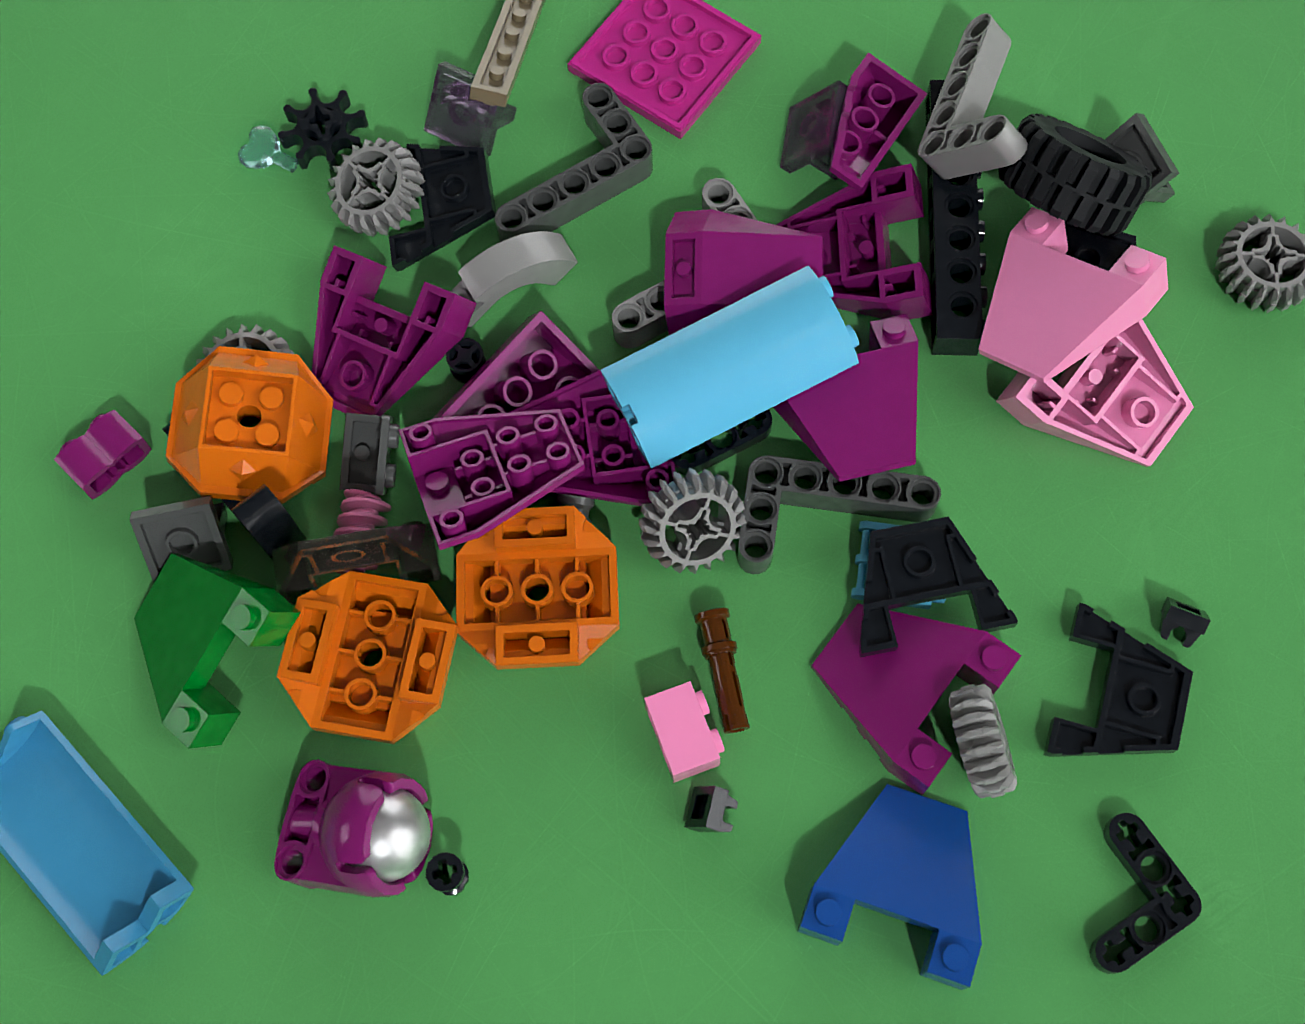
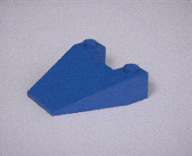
M887 784L811 888L797 931L838 946L843 942L853 905L856 904L932 931L920 975L960 990L969 988L982 946L968 812Z

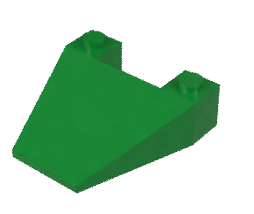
M171 553L134 617L162 724L188 749L222 745L241 712L208 681L236 635L249 647L281 646L301 612L273 588L186 556Z

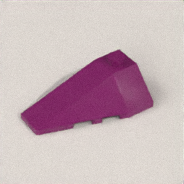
M868 52L848 82L829 171L860 192L928 93Z

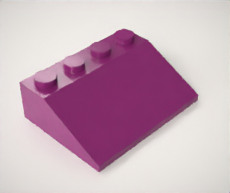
M539 311L529 316L432 419L509 413L599 371V369L542 311Z

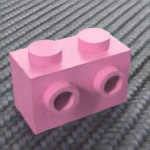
M691 681L644 698L645 709L673 783L720 766L719 753L725 752L717 728L709 730L704 715L709 714L710 711L702 690L695 692Z

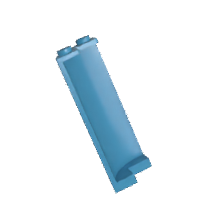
M42 710L28 717L19 716L7 724L0 742V852L101 976H103L149 941L146 936L159 924L166 925L184 905L194 888Z

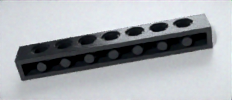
M930 80L928 94L925 99L926 127L945 80ZM927 164L929 273L933 315H931L932 355L977 356L986 319L982 318V308H986L988 298L987 286H981V275H984L986 270V254L980 253V243H983L985 236L984 220H979L978 211H981L983 208L984 192L983 188H977V179L981 178L982 172L952 179H942ZM951 182H957L961 185H955ZM951 213L960 214L962 217H956ZM951 245H959L963 250L955 249ZM952 278H961L965 283L956 282ZM960 310L967 316H958L953 311Z

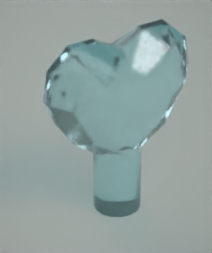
M264 125L252 128L249 133V143L242 146L238 152L240 163L247 168L259 169L276 164L290 172H294L298 166L297 159L281 151L280 141L270 127Z

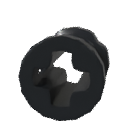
M448 852L439 853L428 862L426 879L435 890L442 892L446 896H453L464 890L465 885L469 881V871L466 865L454 854ZM446 865L457 870V873L451 875L452 882L449 884L442 879H438V876L444 874V866Z

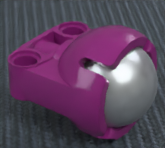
M312 760L306 763L295 783L279 836L274 861L276 875L284 881L309 889L320 888L367 897H390L400 894L406 889L405 884L414 881L423 870L431 847L433 819L431 811L422 806L428 801L425 789L406 774L335 766L321 760Z

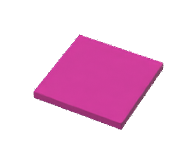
M623 0L567 63L568 71L589 84L603 83L608 85L623 105L681 140L761 44L762 35L702 0Z

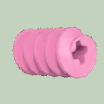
M345 489L344 495L347 499L341 502L340 509L343 513L338 516L336 521L340 528L334 531L333 538L336 543L332 544L329 550L333 558L328 559L326 566L341 575L348 571L365 573L367 570H376L378 565L369 560L368 556H378L381 554V549L371 543L372 541L384 540L385 535L375 530V527L388 525V520L378 514L379 512L391 511V505L370 492L358 489Z

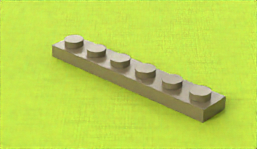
M505 0L471 84L469 99L480 101L490 106L506 107L545 0Z

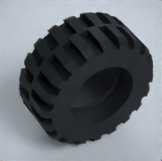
M1030 114L1022 119L1017 130L1027 140V150L1016 163L998 168L999 178L1004 181V184L1009 189H1013L1019 197L1029 201L1033 206L1038 209L1041 208L1048 212L1049 215L1057 219L1060 218L1075 227L1079 226L1086 231L1098 232L1105 236H1115L1126 230L1152 186V174L1148 171V168L1119 147L1068 122L1057 120L1051 116L1046 117L1042 114Z

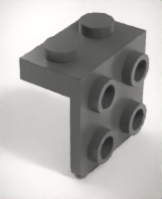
M346 413L339 490L358 489L375 493V495L387 494V488L395 487L397 464L390 463L391 448L398 449L400 437L398 430L400 425L393 424L394 417L389 415L377 416Z

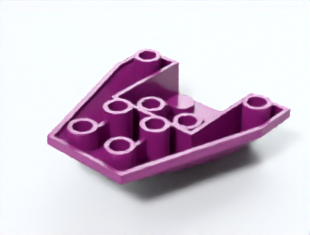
M713 209L675 212L665 233L664 310L669 335L806 266H809L818 278L823 276V237Z
M600 370L511 411L561 410L584 462L585 470L552 490L551 492L641 506V504L652 503L648 497V491L658 493L661 490L659 485L660 479L668 484L673 481L675 465L672 459L652 469L648 465L635 443L625 417L612 399Z
M560 409L434 418L398 430L439 550L483 536L585 470L584 462Z

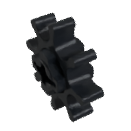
M310 88L308 93L312 103L307 109L295 110L290 105L283 107L288 122L296 123L297 125L292 130L280 131L278 137L284 149L294 145L303 146L295 155L300 168L307 169L312 158L325 156L331 171H334L333 166H338L335 156L340 150L352 149V145L359 146L360 148L363 147L360 138L350 134L357 128L368 127L369 123L363 110L353 114L344 113L351 106L345 90H340L338 97L333 102L322 103L316 88ZM322 125H325V134H322Z

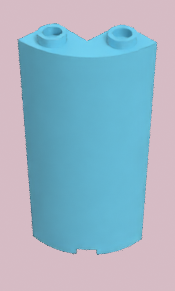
M806 266L600 370L612 399L625 417L635 443L651 469L859 363L855 347L859 345L858 337L849 324L845 326L838 309L831 299L834 296L833 290L825 276L818 278L813 270Z

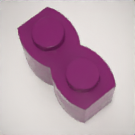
M114 409L106 414L97 416L91 422L89 429L84 435L67 441L61 447L54 461L93 500L109 490L122 474L136 467L152 449L144 438Z

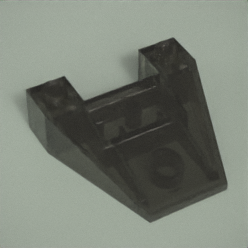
M411 521L401 526L384 527L305 541H291L283 544L282 547L272 549L277 592L292 605L296 604L297 597L311 590L315 591L322 586L321 574L395 562L400 579L421 583L442 580L436 541L430 523L424 524L421 521Z

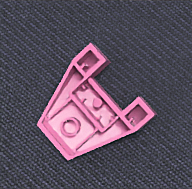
M1032 207L1010 231L978 348L979 354L1042 383L1047 382L1148 315L1168 290L1166 258L1130 245L1109 271L1066 255L1068 242L1065 221Z
M1143 319L1068 367L1057 382L1050 379L1042 383L1018 372L996 400L1023 426L1146 467H1150L1194 408Z

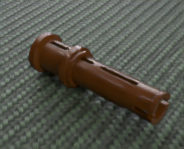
M716 608L696 614L694 620L696 624L700 625L704 643V647L701 649L702 656L709 660L716 696L722 716L723 730L725 734H731L750 728L745 712L744 700L735 667L734 654H736L737 643L732 641L727 621V618L730 617V612L728 608Z

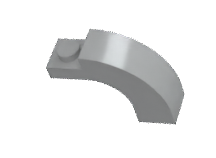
M547 231L529 232L499 242L470 260L458 271L462 280L451 292L477 303L468 327H472L507 293L534 283L555 286L578 261L561 234Z

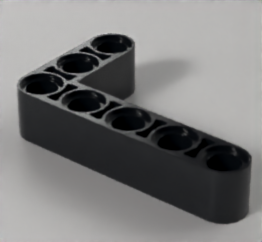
M170 423L162 428L167 436L169 435ZM265 484L243 501L221 499L275 563L306 540V537L290 514Z

